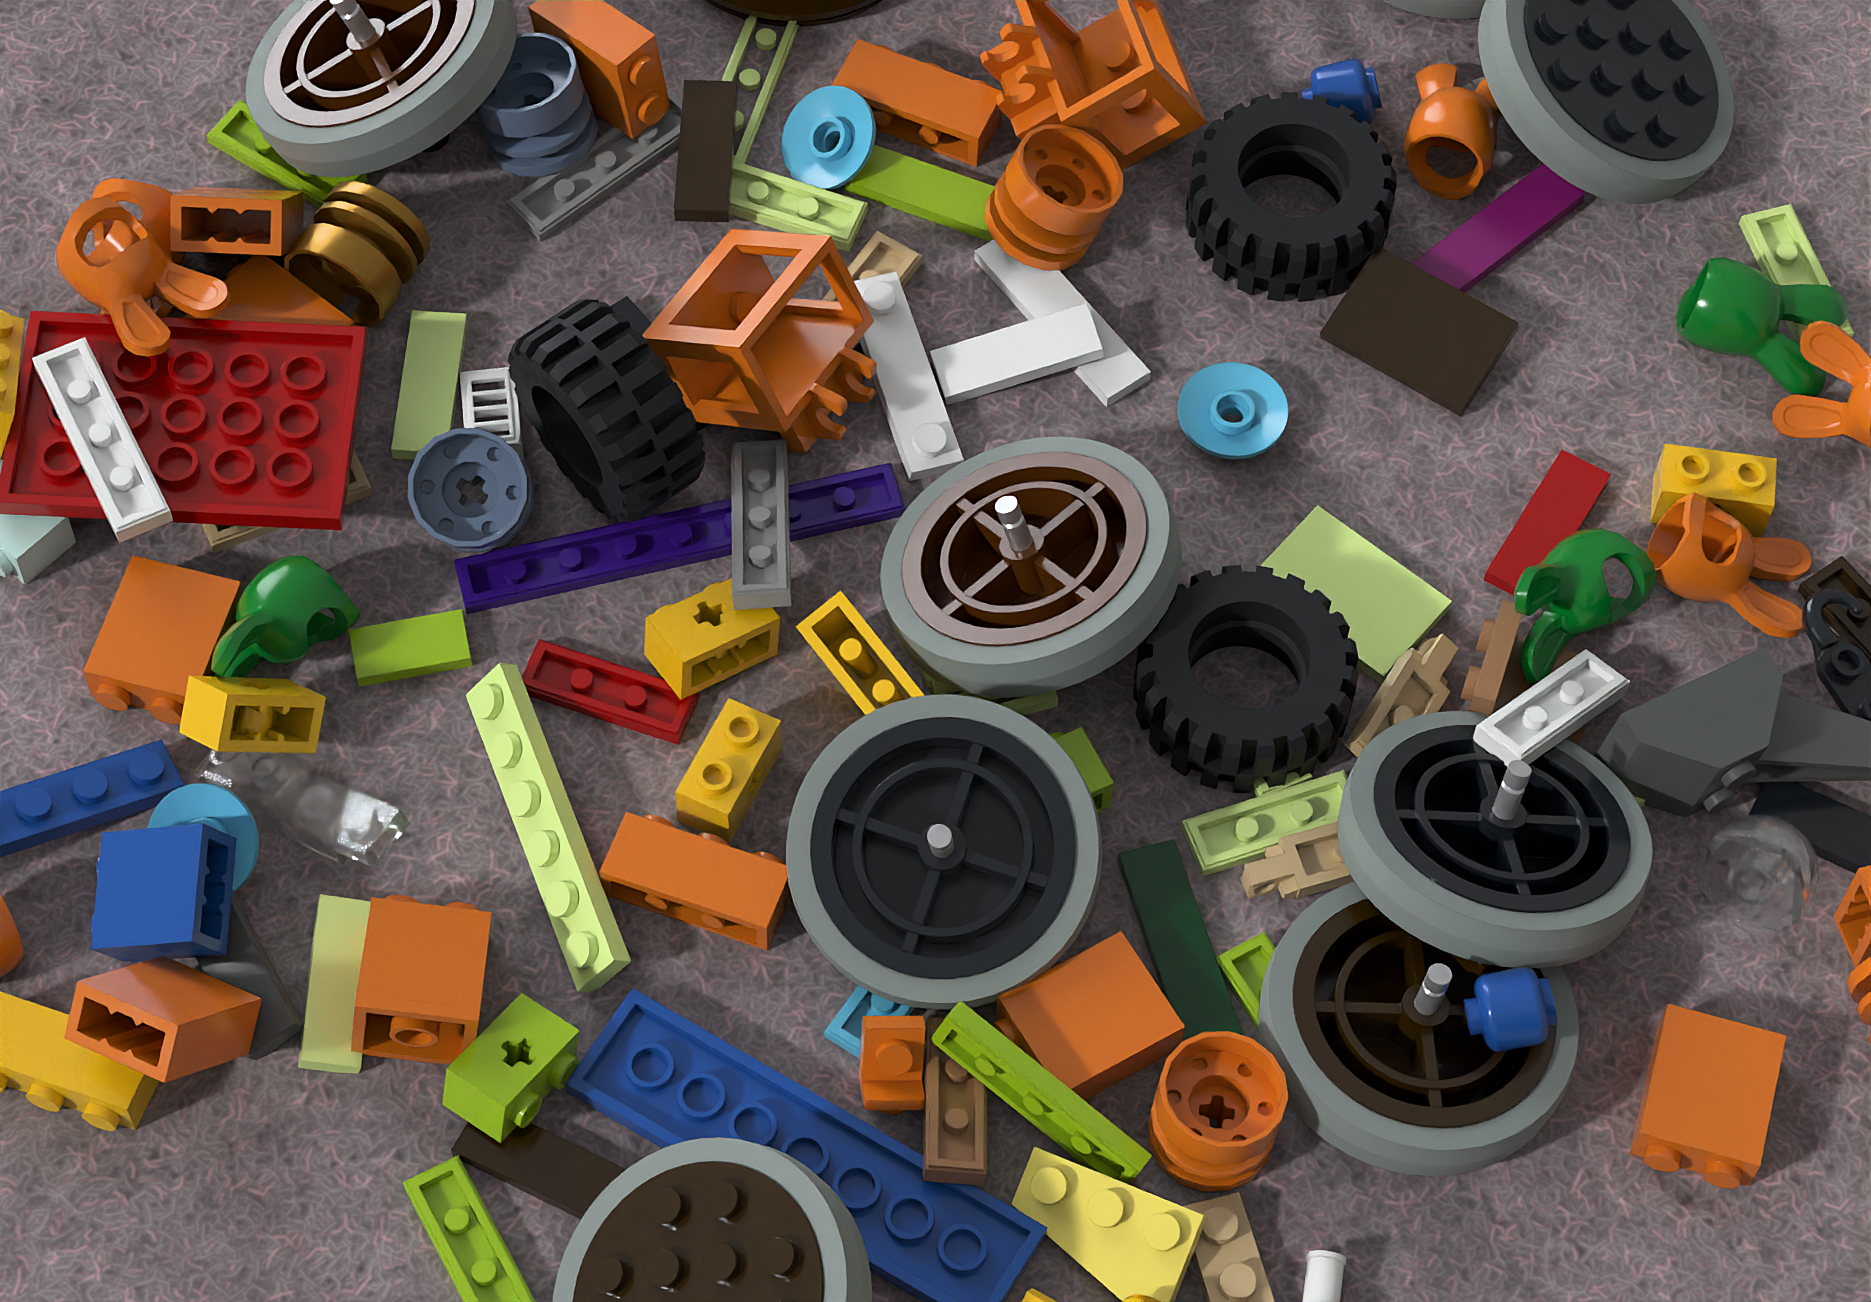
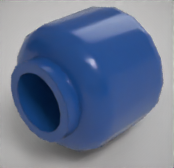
M1356 58L1315 68L1310 77L1311 88L1302 90L1303 99L1312 100L1313 95L1328 98V105L1337 109L1341 104L1357 114L1356 121L1360 124L1363 121H1367L1370 124L1374 120L1375 109L1382 108L1373 67L1365 68L1363 63Z
M1527 966L1478 976L1474 984L1475 998L1463 1000L1471 1036L1483 1034L1485 1043L1495 1052L1539 1045L1547 1039L1549 1027L1555 1026L1558 1023L1554 998L1548 978L1538 979L1537 974Z

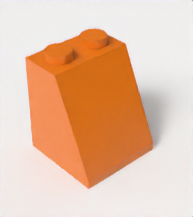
M390 895L385 899L371 897L355 1000L351 1051L363 1053L362 1055L451 1064L477 1036L492 912L480 911L476 906L464 902H451L445 906L419 903L415 898L406 895Z

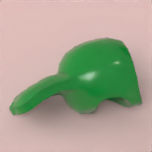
M1715 257L1707 260L1694 283L1682 296L1677 307L1676 325L1677 332L1690 344L1719 354L1745 356L1755 359L1790 394L1816 397L1823 390L1826 381V371L1811 364L1803 357L1800 351V344L1783 335L1778 330L1780 320H1786L1808 326L1811 323L1822 320L1840 327L1847 319L1848 307L1842 294L1828 285H1779L1774 283L1767 275L1749 265L1725 257Z
M1602 528L1580 530L1567 536L1550 551L1540 564L1525 568L1514 590L1515 611L1527 616L1532 615L1540 608L1543 612V615L1531 628L1521 650L1522 670L1530 685L1537 684L1551 673L1558 655L1570 639L1579 634L1589 633L1607 626L1637 610L1649 600L1656 585L1657 573L1654 563L1642 549L1619 533ZM1608 559H1618L1630 571L1633 585L1631 593L1626 599L1614 598L1609 595L1601 568Z
M305 556L281 557L258 573L243 591L236 605L237 622L225 632L217 642L213 652L211 670L214 672L213 676H220L221 678L245 677L264 660L282 665H289L301 660L314 644L333 640L344 634L357 623L360 618V612L337 582L319 564ZM328 608L334 614L335 619L318 611Z

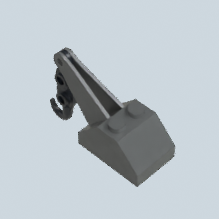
M1829 588L1819 590L1808 597L1802 608V624L1806 635L1812 642L1818 677L1842 712L1780 692L1784 675L1764 647L1621 713L1594 757L1607 766L1624 783L1634 797L1644 799V805L1682 817H1687L1703 808H1706L1709 814L1726 808L1739 797L1736 789L1745 782L1871 781V663L1859 648L1849 644L1830 629L1822 613L1823 609L1830 604L1843 605L1855 615L1861 614L1863 607L1855 597L1847 592Z

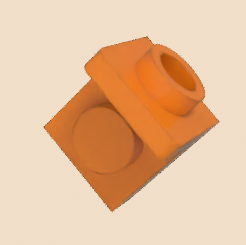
M923 1016L862 1017L859 1083L863 1105L866 1110L879 1111L885 1114H900L906 1110H923L925 1108L922 1072L926 1027Z

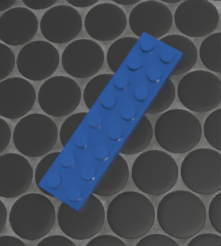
M634 988L631 989L565 1083L567 1093L660 1148L699 1138L723 1137L764 1145L793 1157L829 1185L843 1201L862 1236L868 1255L870 1271L923 1302H1006L1047 1236L1048 1227L975 1185L923 1181V1155Z

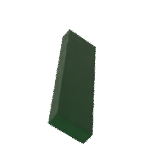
M1175 839L1118 853L1117 861L1162 993L1185 1026L1183 1041L1203 1032L1230 1031L1243 1035Z

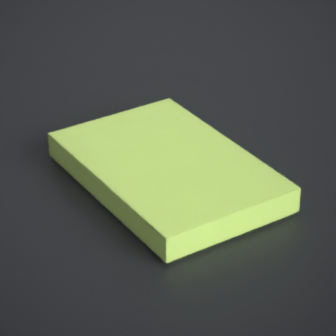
M1318 505L1261 565L1274 568L1272 575L1286 579L1288 573L1305 580V590L1312 593L1317 589L1332 601L1330 614L1336 611L1340 612L1350 627L1348 638L1356 642L1359 657L1357 667L1380 684L1384 682L1397 659L1407 649L1415 648L1450 610L1452 600Z

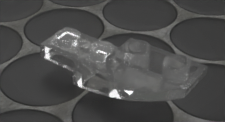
M212 749L193 771L201 782L219 785L236 794L254 816L300 845L342 865L348 858H352L375 868L410 825L409 820L400 808L323 778L317 774L309 761L290 753L219 752Z

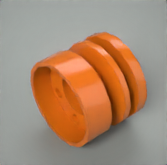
M1063 124L1041 125L1030 130L1018 145L1006 166V170L985 203L984 220L990 235L1005 253L1024 265L1044 271L1065 270L1080 262L1122 195V171L1117 159L1106 146L1083 130Z
M1230 1031L1203 1032L1182 1041L1166 1058L1147 1123L1149 1149L1164 1172L1181 1185L1202 1192L1231 1191L1251 1182L1267 1164L1289 1098L1285 1073L1274 1055L1254 1039ZM1209 1118L1217 1120V1128L1209 1126Z

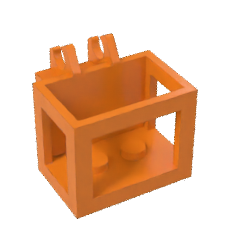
M1015 0L1024 25L1013 23L1004 25L999 32L1003 43L989 51L982 52L980 55L983 67L1001 83L1004 93H999L995 98L998 108L1011 120L1015 134L1021 141L1028 131L1041 125L1064 124L1083 130L1102 142L1117 159L1120 169L1124 170L1207 123L1158 0H1116L1119 6L1118 9L1078 32L1047 2L1049 0Z
M730 229L642 334L656 356L658 355L667 367L666 371L673 382L677 383L684 395L682 398L687 408L691 409L696 422L777 431L783 439H787L789 451L806 453L818 438L840 440L846 432V427L830 420L827 417L828 414L833 411L838 416H841L847 409V401L869 403L876 394L873 388L866 387L861 383L864 380L863 375L871 379L877 371V363L852 349L872 325L874 319L831 236ZM761 255L795 258L779 278L774 281ZM820 264L839 302L792 297Z

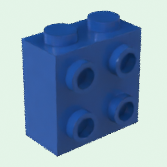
M203 823L102 832L100 856L96 865L98 880L95 910L91 919V950L120 961L131 962L147 961L160 956L180 959L226 955L237 838Z

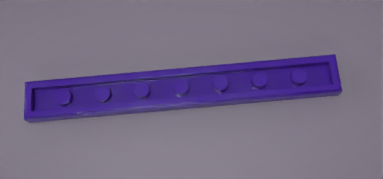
M886 463L789 485L790 542L901 517L906 508L892 464ZM731 498L640 518L634 522H621L455 559L454 565L466 614L732 555Z

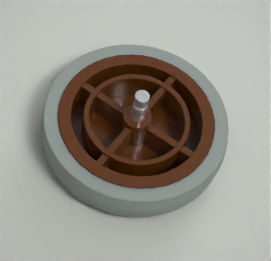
M294 0L270 27L253 56L246 79V100L250 114L264 139L288 164L305 173L324 177H348L370 173L395 165L422 152L447 136L462 124L488 97L503 75L515 46L517 19L511 0Z
M1076 437L1033 438L1005 444L965 460L944 473L923 490L908 506L890 534L881 563V590L890 624L897 638L914 662L928 675L951 688L970 694L1003 698L1026 697L1060 690L1080 683L1101 673L1132 652L1157 626L1175 595L1182 567V549L1176 518L1168 499L1155 477L1134 457L1118 448L1090 439Z

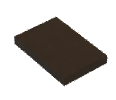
M1377 245L1321 330L1320 338L1453 413L1462 416L1516 334L1518 322Z

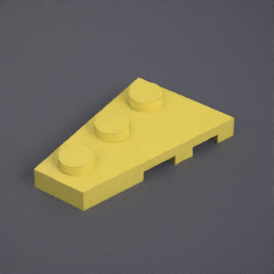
M1034 1147L1011 1203L1023 1214L1048 1227L1046 1235L1122 1301L1137 1293L1150 1296L1161 1302H1174L1208 1218L1203 1214L1037 1147Z

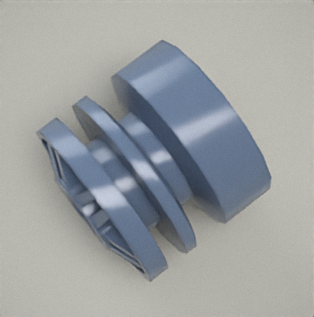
M521 33L516 35L515 46L503 75L475 112L478 120L482 123L483 133L488 142L492 158L504 171L520 177H543L564 171L580 161L594 145L598 125L593 107L590 104L588 92L584 88L582 75L573 49L563 39L547 33Z
M455 428L435 436L417 453L408 474V501L416 520L439 542L464 553H486L510 544L526 528L534 509V481L526 462L502 437L480 428ZM481 480L485 481L482 490L488 496L487 500L482 505L473 501L468 508L465 507L467 497L461 492L463 486L466 483L476 486Z

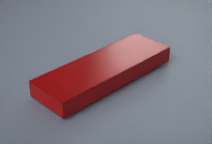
M1561 450L1488 567L1484 581L1514 596L1517 581L1525 568L1540 564L1560 541L1581 529L1609 483L1611 474Z
M542 639L538 640L522 674L529 697L677 745L682 740L700 698V692H697L680 700L662 678Z

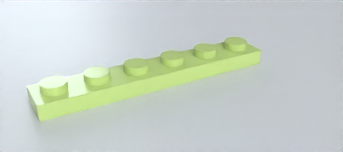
M499 663L466 694V698L577 992H591L601 988L628 965L631 959L519 669L514 664Z

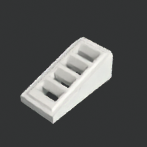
M509 367L460 372L464 428H480L488 432L509 430L510 434L499 436L524 460L519 404L514 390L515 383L510 379ZM505 381V389L473 392L472 384ZM507 400V404L474 407V402ZM508 415V419L484 422H476L475 418Z

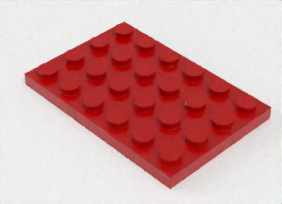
M30 312L18 376L15 413L7 437L0 473V514L107 519L36 372L32 360L33 357L85 337L171 511L172 522L342 531L368 344L366 327L159 317L170 330V347L158 355L140 356L124 348L110 314Z

